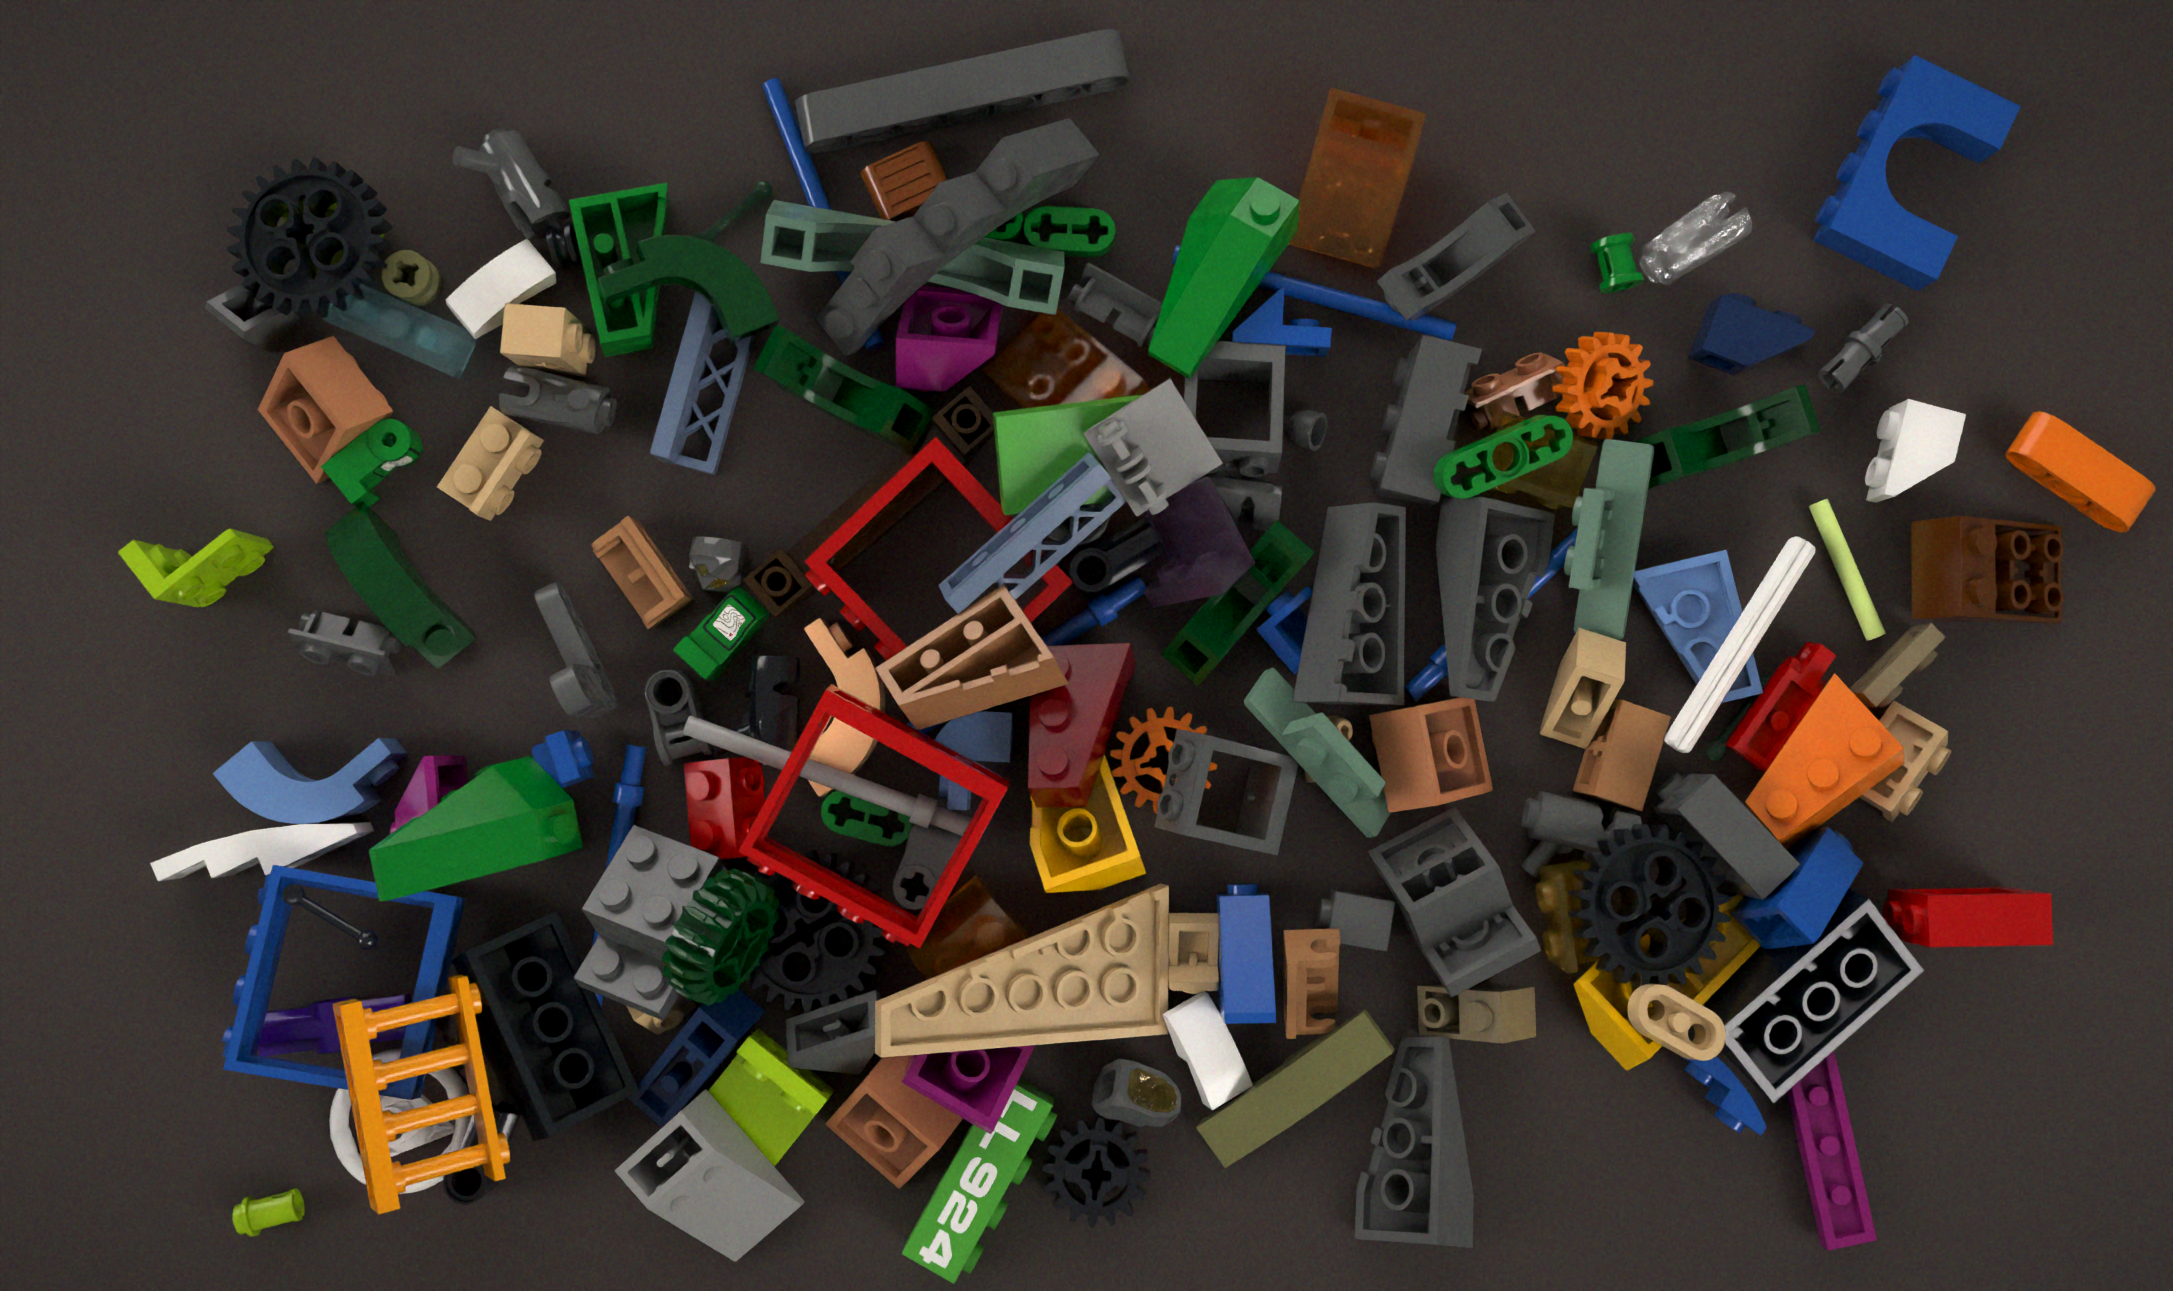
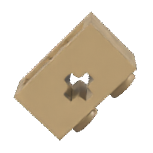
M505 303L500 349L502 355L520 367L532 368L551 374L586 377L587 363H592L595 357V338L593 334H590V329L566 308Z

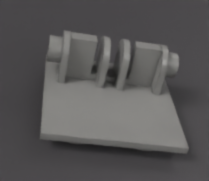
M1170 378L1083 432L1136 516L1147 510L1150 511L1151 515L1161 512L1169 505L1166 498L1223 464Z

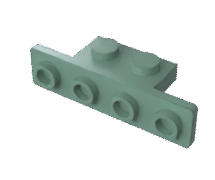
M1613 439L1604 440L1596 488H1584L1583 497L1578 496L1575 500L1572 524L1573 526H1578L1575 546H1569L1564 564L1565 575H1570L1569 588L1580 589L1573 628L1575 633L1578 628H1582L1617 640L1624 638L1654 455V446L1651 444Z
M1275 668L1264 670L1244 699L1245 706L1367 838L1376 837L1391 812H1388L1386 797L1382 791L1386 782L1323 712L1316 714L1307 703L1293 702L1295 690Z

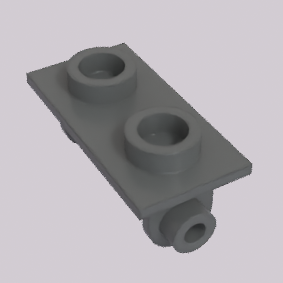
M1089 262L1079 284L1074 285L1067 299L1068 302L1074 304V311L1079 312L1081 310L1102 323L1107 322L1113 325V329L1137 341V345L1141 348L1144 344L1150 346L1163 304Z
M315 610L312 614L304 613L299 622V630L291 628L288 630V634L298 649L299 654L313 663L326 665L329 661L347 665L351 670L366 676H375L376 673L394 676L396 673L388 656L390 653L397 654L402 642L387 627L359 621L353 636H348L347 633L352 624L350 618Z

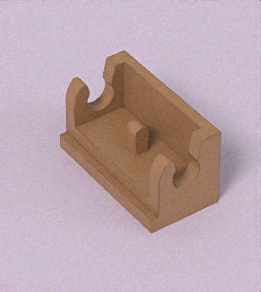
M628 515L622 519L619 524L591 544L594 549L593 552L613 577L648 630L654 629L695 600L640 521Z
M1614 699L1589 746L1584 751L1572 791L1617 806L1622 805L1642 811L1671 716L1625 700Z
M1339 928L1283 930V1011L1286 1039H1296V1035L1326 1034L1335 1030L1334 1019L1317 1020L1312 1018L1311 1015L1315 1013L1328 1014L1338 1011Z

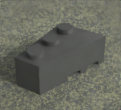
M1422 335L1407 355V358L1399 357L1392 382L1393 386L1400 387L1396 405H1387L1381 427V432L1388 434L1385 451L1376 452L1370 472V480L1377 481L1375 495L1428 508L1433 507L1439 502L1441 492L1434 483V468L1441 457L1454 450L1456 441L1453 439L1460 410L1465 411L1469 397L1468 394L1464 393L1470 368L1473 364H1478L1482 349Z

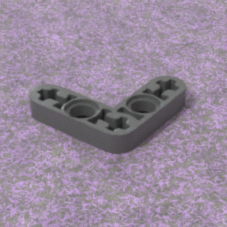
M557 580L535 591L534 596L537 605L566 664V668L550 675L552 689L564 711L572 717L598 718L619 708L620 703L616 691L566 588Z

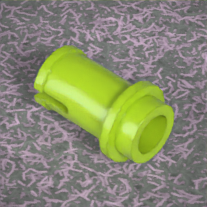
M294 1188L288 1192L257 1200L253 1196L245 1197L241 1204H237L233 1208V1223L236 1231L240 1235L247 1233L250 1237H254L260 1234L261 1229L302 1220V1216L305 1214L302 1194L297 1188Z

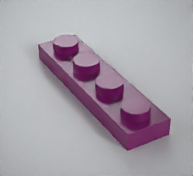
M1832 1051L1787 1091L1820 1243L1828 1251L1877 1241L1835 1051Z

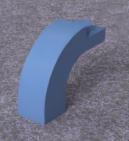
M378 738L337 773L318 781L296 771L272 742L251 741L217 769L213 775L240 804L265 818L290 824L333 822L361 814L379 803L382 798L373 789L371 784L378 786L391 778L399 770L396 763L408 753L396 738Z

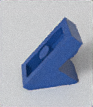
M1282 287L1232 332L1229 341L1286 345L1285 355L1325 357L1331 347L1332 328L1319 327L1320 322L1313 319H1293L1290 321V325H1282L1284 287Z

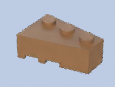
M1004 584L875 668L896 703L916 730L1069 684L1055 658Z

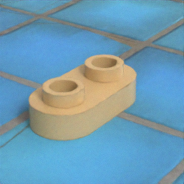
M1645 984L1638 987L1631 994L1627 1007L1628 1017L1632 1026L1639 1033L1676 1054L1691 1060L1706 1061L1713 1059L1723 1049L1726 1039L1725 1027L1720 1017L1710 1009L1666 985ZM1649 1002L1654 1006V1014L1651 1018H1649L1647 1012ZM1691 1026L1695 1030V1037L1692 1042L1688 1036Z

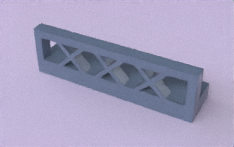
M695 291L650 454L660 461L716 476L755 335L734 342L738 348L735 361L717 370L710 358L713 344L724 339L726 334L723 329L717 332L720 320L714 308L702 295ZM708 365L712 374L704 378ZM731 373L727 387L722 378ZM717 381L725 395L723 405L718 410L704 416L697 404L699 392ZM695 411L699 420L691 424L693 413ZM718 419L714 433L709 424ZM704 427L712 441L707 461L683 456L682 452L687 436Z
M1090 452L1084 455L939 584L944 599L959 614L970 607L971 603L993 583H996L995 590L1004 583H1012L1007 589L1014 600H1016L1127 502L1110 474ZM1104 485L1113 493L1098 508L1080 507ZM1071 516L1068 535L1061 541H1042L1066 518ZM1079 516L1087 517L1078 525ZM1030 550H1033L1032 566L1025 573L1004 574ZM1041 550H1049V551L1041 558Z

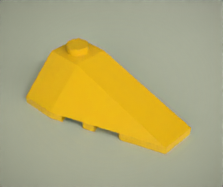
M1105 755L1086 806L1036 808L1031 797L1032 828H1030V847L1046 893L1101 890L1146 874Z
M1741 895L1733 896L1727 903L1719 905V912L1730 916L1731 921L1717 923L1716 930L1722 933L1726 940L1725 942H1710L1709 946L1714 951L1716 959L1709 960L1699 957L1698 960L1702 967V974H1691L1685 971V984H1674L1668 980L1667 986L1703 1005L1761 946L1730 914L1743 899ZM1649 934L1640 938V948L1643 953L1648 950L1650 945ZM1597 960L1573 985L1591 1034L1627 1071L1649 1060L1662 1045L1639 1033L1629 1020L1627 1012L1628 1001L1631 994L1637 988L1632 987L1630 980L1627 984L1613 981V970L1609 973L1598 971L1596 969ZM1649 1002L1647 1008L1649 1018L1654 1014V1006L1651 1002Z

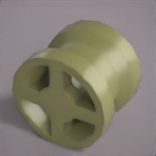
M400 250L391 254L385 260L388 266L387 269H382L381 279L385 288L391 294L412 306L427 305L438 297L442 288L441 274L439 269L421 254L412 250ZM405 272H406L407 275H408V277H407V283H403V282H404V277H405V275H406Z

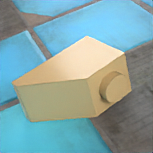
M1578 628L1560 662L1540 727V735L1587 749L1625 681L1626 642Z

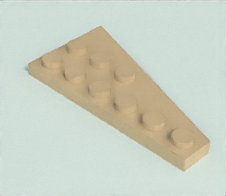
M1160 883L875 1001V1054L882 1058L1168 1034V1028L1162 1014L1168 1011L1169 886Z

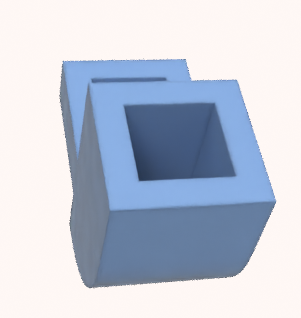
M979 711L953 719L941 729L935 740L973 761L1011 763L1014 713ZM940 775L939 798L948 799L947 809L969 810L971 791Z

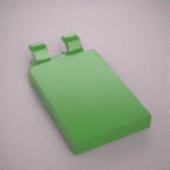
M1142 395L994 412L993 423L1001 509L1004 515L1019 514L1088 452L1106 470L1083 432ZM1104 485L1082 505L1104 503L1113 493Z

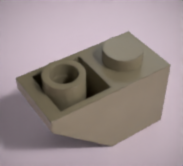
M1493 983L1476 984L1453 997H1450L1443 984L1417 986L1419 1035L1443 1036L1451 1039L1500 1044L1536 1037L1535 987Z

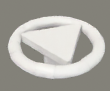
M402 1048L372 1055V1059H381L382 1063L398 1060ZM452 1067L428 1073L443 1085L449 1099L469 1094L466 1084ZM338 1088L330 1110V1137L337 1157L352 1176L366 1185L361 1155L358 1153L349 1127V1112L351 1108L349 1090ZM379 1095L382 1111L390 1110L391 1114L433 1104L424 1095L414 1100ZM472 1115L455 1119V1121L450 1120L396 1135V1141L388 1142L390 1156H395L452 1133L454 1134L451 1143L442 1154L459 1150ZM444 1176L406 1186V1191L399 1194L425 1190L442 1181Z

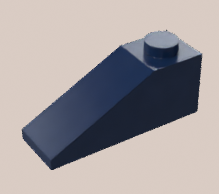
M740 989L734 995L729 994L721 1003L714 1002L710 1006L703 1003L637 1085L639 1092L629 1096L628 1099L662 1128L686 1107L745 1038L765 1011Z

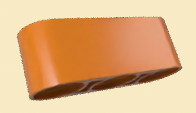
M2033 412L2005 452V458L2018 470L2099 525L2115 532L2126 533L2129 531L2156 491L2154 484L2145 476L2061 419L2048 413Z

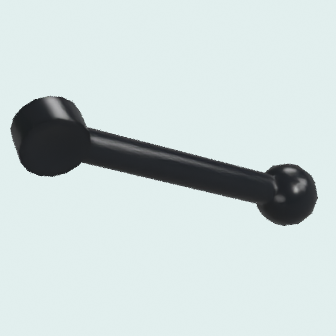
M289 885L283 890L282 898L285 903L292 906L300 905L356 939L361 949L370 950L377 945L378 937L374 931H362L306 897L302 887Z

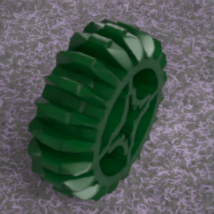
M734 868L730 871L722 870L715 878L709 877L705 881L702 890H695L693 892L692 900L687 906H682L683 912L681 916L672 923L674 930L672 935L665 941L668 950L662 957V962L665 964L663 976L668 979V984L674 987L677 993L689 1000L692 999L695 1002H702L710 1006L714 1002H723L729 994L734 995L738 992L739 986L743 981H749L750 973L756 966H760L759 960L763 953L769 950L767 947L768 942L776 931L773 925L779 919V912L776 910L779 899L774 896V889L767 886L765 881L747 871L742 872Z

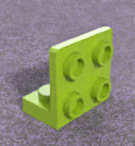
M230 528L193 557L182 549L175 550L164 547L161 544L154 545L134 539L119 550L118 554L155 600L193 607H206L219 600L227 591L225 586L236 577L246 576L262 566L265 562L263 556L272 550L274 546L266 538Z
M758 1028L744 1041L737 1050L738 1054L708 1092L775 1167L834 1093L835 1089L809 1069L792 1068L787 1063V1050Z

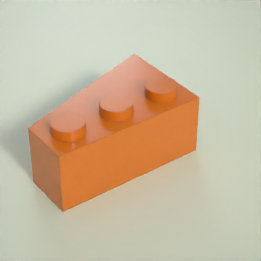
M1834 673L1745 801L1747 809L1788 850L1904 764V747Z

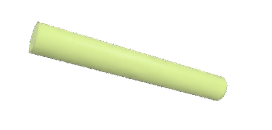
M1828 498L1809 505V509L1866 641L1886 634Z

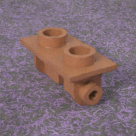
M1533 353L1519 359L1515 363L1516 368L1501 375L1496 373L1485 375L1475 380L1471 384L1472 389L1464 393L1469 395L1467 403L1477 409L1470 412L1474 426L1478 430L1484 427L1491 430L1520 416L1514 400L1517 397L1521 396L1524 407L1528 411L1560 397L1561 393L1553 392V386L1563 382V376L1559 375L1555 370L1557 366H1565L1564 362L1547 354Z

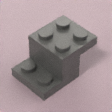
M1456 807L1368 851L1373 865L1394 895L1409 934L1450 997L1541 951L1536 936L1512 904L1499 865Z
M633 825L582 908L599 936L574 976L576 983L582 988L664 1021L679 996L676 989L670 986L668 979L663 976L665 964L662 962V957L668 950L665 941L672 935L674 930L672 923L681 916L683 912L682 906H687L692 900L693 892L695 890H702L705 881L709 877L715 878L722 871L724 866L720 858Z

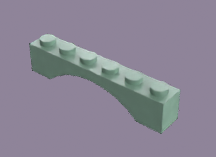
M773 200L766 213L760 263L808 272H852L855 266L851 260L875 228L896 221ZM983 237L938 271L927 282L964 290L1008 307L1056 315L1065 268L1064 252Z

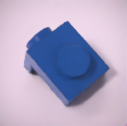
M1308 586L1295 597L1288 590L1265 609L1271 617L1256 629L1274 650L1277 657L1285 663L1294 675L1299 669L1308 620L1299 606L1310 598L1313 592Z
M562 730L545 736L546 742L532 747L535 761L562 788L595 777L591 767L594 764L592 750L584 736L581 737L579 731Z

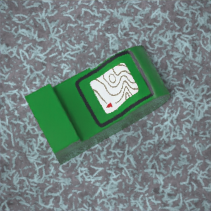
M392 418L383 419L375 423L368 430H365L324 463L321 468L352 505L358 506L364 501L371 507L381 499L373 487L396 468L408 467L415 463L423 449L422 440L414 429L401 421Z
M738 586L719 603L711 615L708 614L689 636L686 635L673 651L705 680L715 682L763 626L770 613L746 590Z

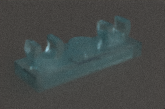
M363 284L359 288L363 293L364 300L360 301L349 294L345 297L347 311L342 312L332 303L329 304L328 316L322 319L327 323L459 380L479 337L474 339L463 327Z

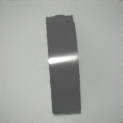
M1504 193L1486 202L1462 224L1429 249L1390 269L1377 282L1384 290V296L1389 306L1397 313L1402 314L1406 321L1410 319L1415 321L1478 278L1536 231L1510 196Z

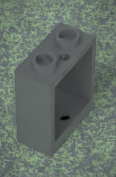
M1217 341L1190 379L1183 376L1182 398L1195 419L1198 380L1269 384L1267 441L1207 437L1223 463L1207 474L1215 473L1219 470L1240 471L1241 474L1249 477H1261L1268 473H1277L1282 455L1286 345Z
M1177 729L1174 743L1169 751V766L1163 792L1157 802V817L1154 827L1185 836L1278 856L1299 763L1292 756L1205 734ZM1213 751L1252 760L1236 832L1196 824Z
M1677 773L1667 779L1656 791L1660 798L1650 808L1671 830L1685 831V843L1689 841H1701L1703 843L1698 857H1716L1717 861L1710 871L1714 875L1726 876V880L1722 884L1731 893L1764 900L1800 865L1715 774H1684L1681 777Z

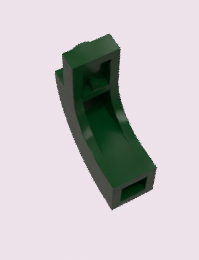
M664 235L638 241L636 251L641 262L634 265L632 259L628 258L610 264L603 269L605 276L598 278L597 282L598 290L605 305L660 285H679L692 289L702 295L712 305L729 344L773 328L780 320L767 289L746 263L727 249L695 237Z
M775 325L753 368L777 383V387L815 409L864 434L913 454L935 411L903 389L880 382L850 368L789 329Z
M1806 384L1704 420L1668 428L1634 442L1654 446L1648 489H1652L1775 450L1822 431Z
M364 501L325 531L328 547L336 563L366 605L406 647L411 644L437 670L476 639L474 631L418 575L403 553L398 535Z
M1276 520L1168 644L1161 655L1196 686H1199L1315 552Z

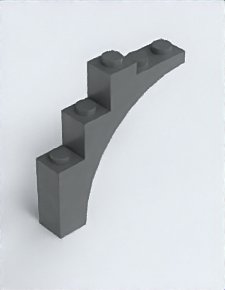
M1070 118L1003 137L975 172L940 182L914 216L875 228L851 260L855 266L854 270L827 303L816 320L845 356L859 351L896 309L938 271L992 230L1022 211L1052 195L1072 188L1100 154Z

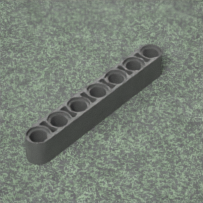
M1104 29L809 93L795 101V108L805 151L812 154H821L1108 92L1125 86L1131 79L1120 32L1115 29Z

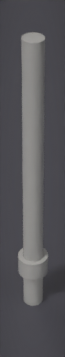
M691 715L688 717L683 730L684 735L780 770L783 769L792 753ZM808 759L799 776L909 816V822L927 829L929 824L962 836L972 819L937 806L938 800L922 794L915 798L812 759Z

